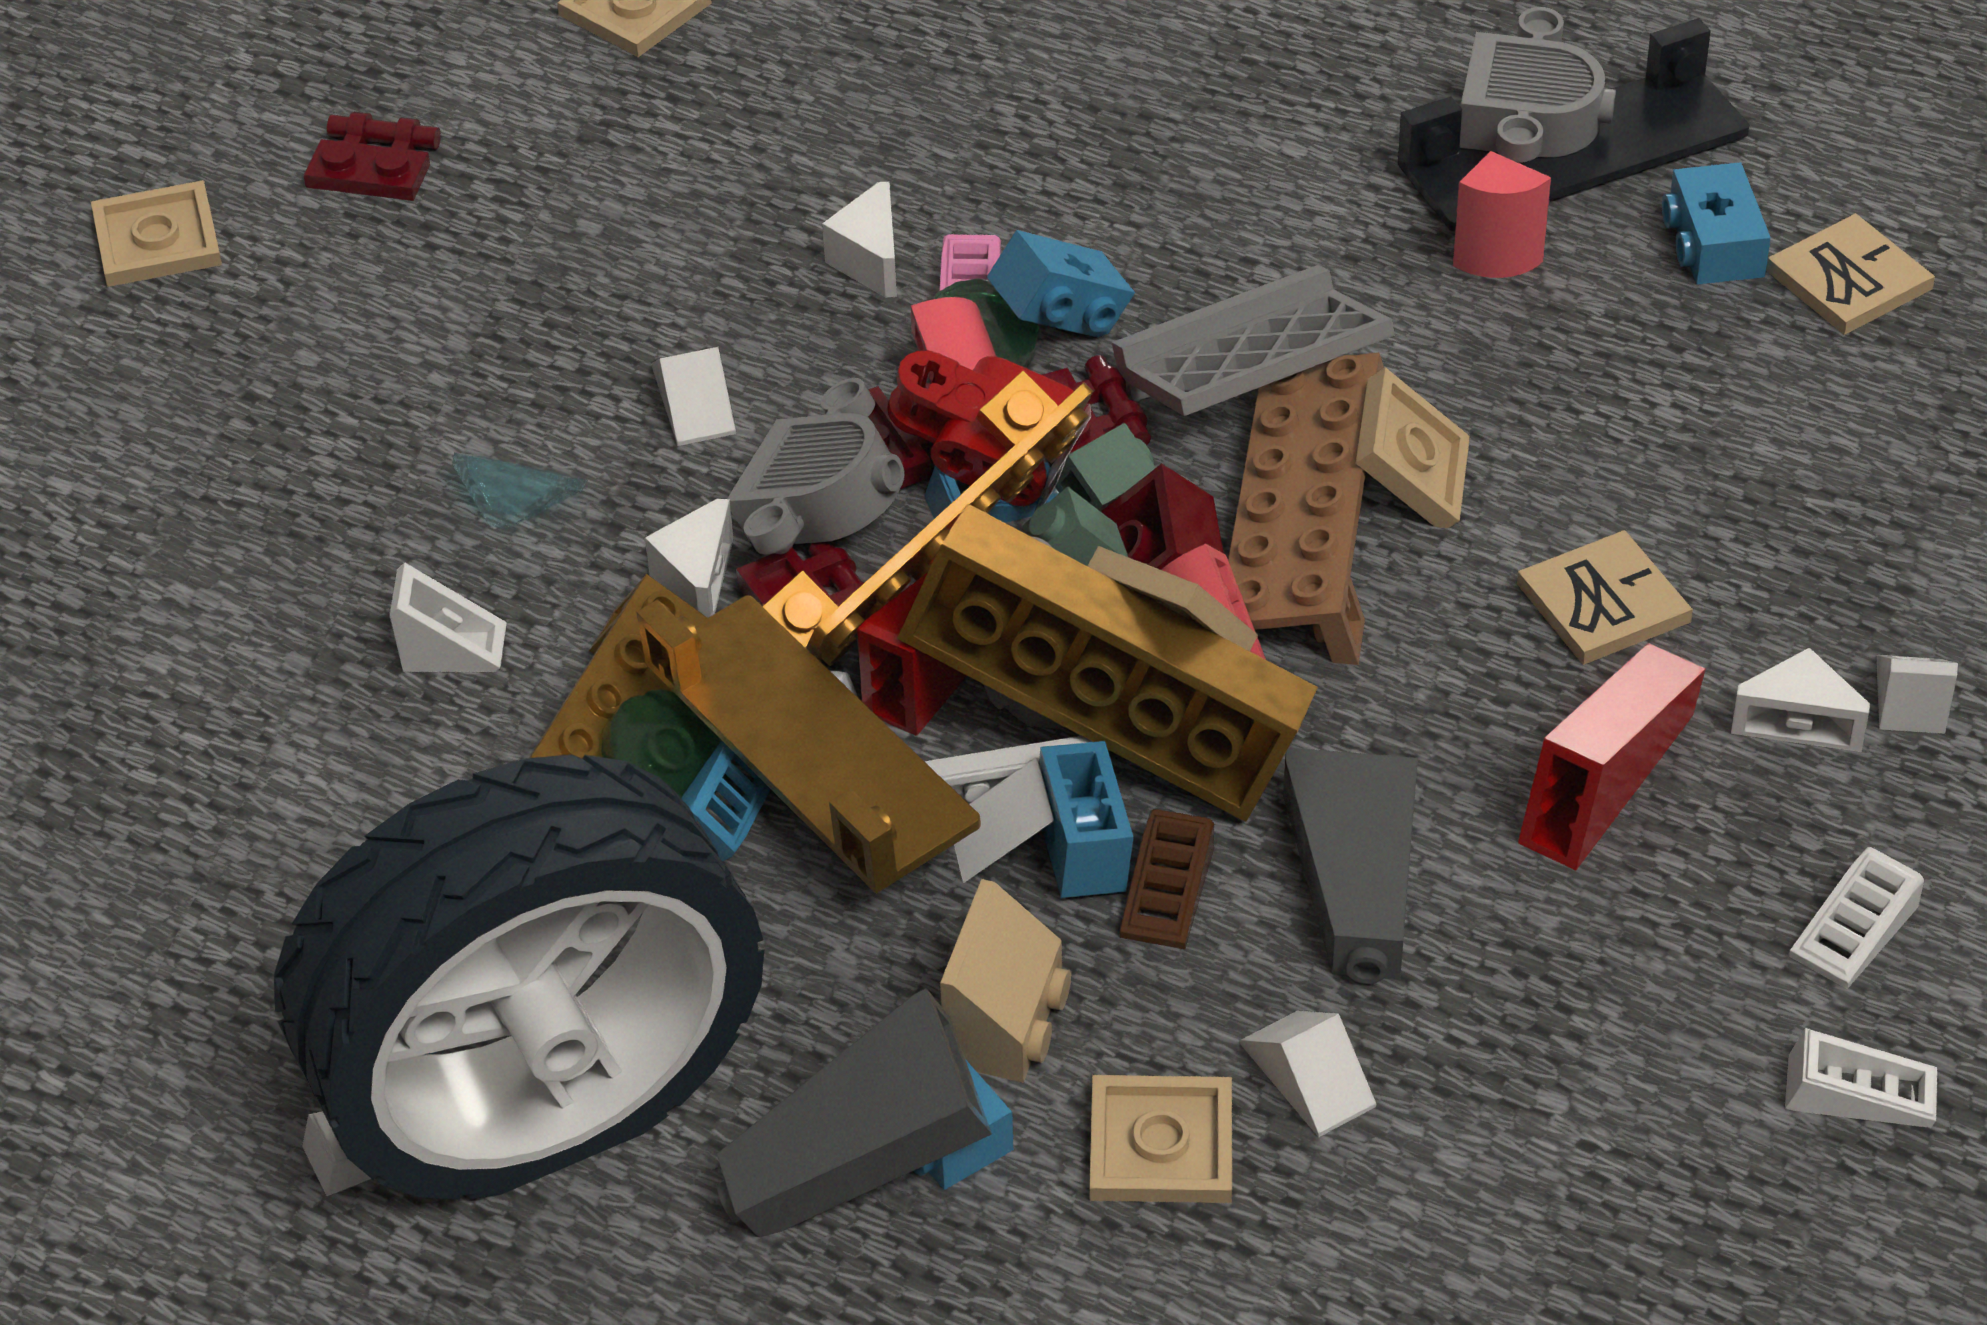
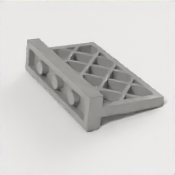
M1316 265L1112 342L1117 369L1126 381V394L1130 400L1137 402L1151 396L1174 411L1186 416L1395 336L1391 318L1334 290L1330 270Z

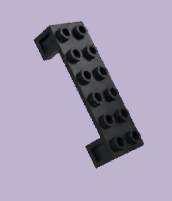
M1700 18L1650 33L1645 78L1611 88L1616 90L1612 123L1600 122L1599 132L1588 146L1573 154L1560 157H1536L1531 161L1520 163L1551 177L1549 201L1748 136L1750 124L1705 75L1711 30ZM1452 96L1401 112L1398 166L1448 229L1455 231L1459 182L1490 151L1459 148L1462 108Z

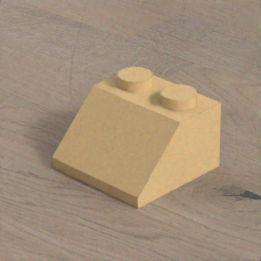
M981 879L940 982L941 1007L950 1016L964 1057L976 1072L1024 1083L1031 1061L1043 1063L1046 1058L1052 1035V1023L1047 1022L1051 1008L1063 1010L1070 990L1071 971L1062 969V940L997 883Z

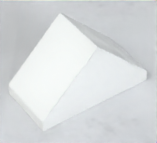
M877 182L822 223L825 263L885 298L897 297L889 182Z
M718 347L660 358L652 363V369L677 446L736 434Z
M717 498L645 537L649 576L707 618L716 612L733 542L730 499Z
M407 563L402 564L397 569L390 619L403 672H496L499 670L507 622Z
M1808 648L1738 685L1731 734L1862 752L1870 703L1814 651Z
M1877 655L1879 729L1945 734L1957 679L1958 663L1934 658Z
M1296 1011L1240 1040L1241 1046L1318 1137L1376 1107L1373 1094L1338 1013Z

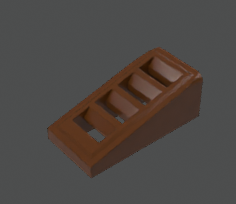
M1159 809L1150 811L1123 915L1120 938L1186 949L1214 851V822L1211 819ZM1159 863L1176 867L1188 868L1189 871L1157 866L1155 864ZM1148 887L1183 893V896L1148 890ZM1146 909L1178 915L1177 921L1141 915V911Z

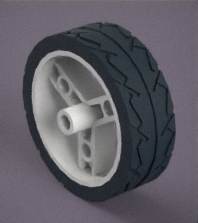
M571 754L525 758L473 773V779H458L407 804L364 836L367 839L360 846H352L315 885L292 922V925H297L293 935L285 936L274 972L275 1012H282L283 1019L277 1022L347 1159L372 1180L376 1179L381 1185L415 1197L460 1200L463 1195L471 1199L502 1195L641 1136L668 1117L667 1112L674 1106H681L716 1071L740 1036L736 1032L741 1023H747L762 986L765 950H758L757 943L763 941V936L754 908L747 900L726 864L719 858L716 848L700 823L695 820L691 809L671 786L666 784L660 777L627 761L584 755L581 759ZM642 914L636 931L615 962L586 991L576 997V993ZM512 1035L479 1048L449 1054H429Z

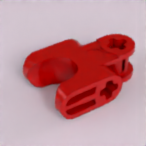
M922 350L906 355L900 362L896 376L898 386L891 392L887 410L889 418L896 427L905 433L919 436L934 443L931 448V458L941 472L971 486L1008 452L976 419L979 410L1022 371L1058 406L1074 391L1061 383L997 356H987L980 359L974 369L971 370L945 355ZM930 371L934 372L932 384L926 383ZM914 402L919 404L916 415L911 413ZM1044 460L1031 473L1034 476L1032 481L1008 503L1024 507L1034 503L1041 496L1046 486L1047 478Z

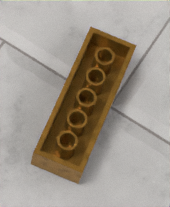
M968 503L942 542L897 637L902 642L1093 742L1105 741L1108 750L1245 822L1249 819L1297 734L1318 689L1317 686Z

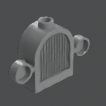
M1534 7L1525 10L1519 16L1517 36L1476 32L1461 101L1462 120L1459 148L1498 152L1499 155L1517 163L1531 161L1536 157H1560L1573 154L1588 146L1597 136L1600 122L1612 123L1616 90L1604 88L1605 74L1603 68L1591 54L1577 46L1562 42L1564 21L1557 11L1546 7Z
M845 379L828 389L821 399V407L825 415L776 419L727 499H730V509L733 516L758 553L784 554L791 549L793 544L827 542L851 535L877 519L897 497L904 481V467L900 458L890 453L875 425L868 418L875 407V401L861 379Z

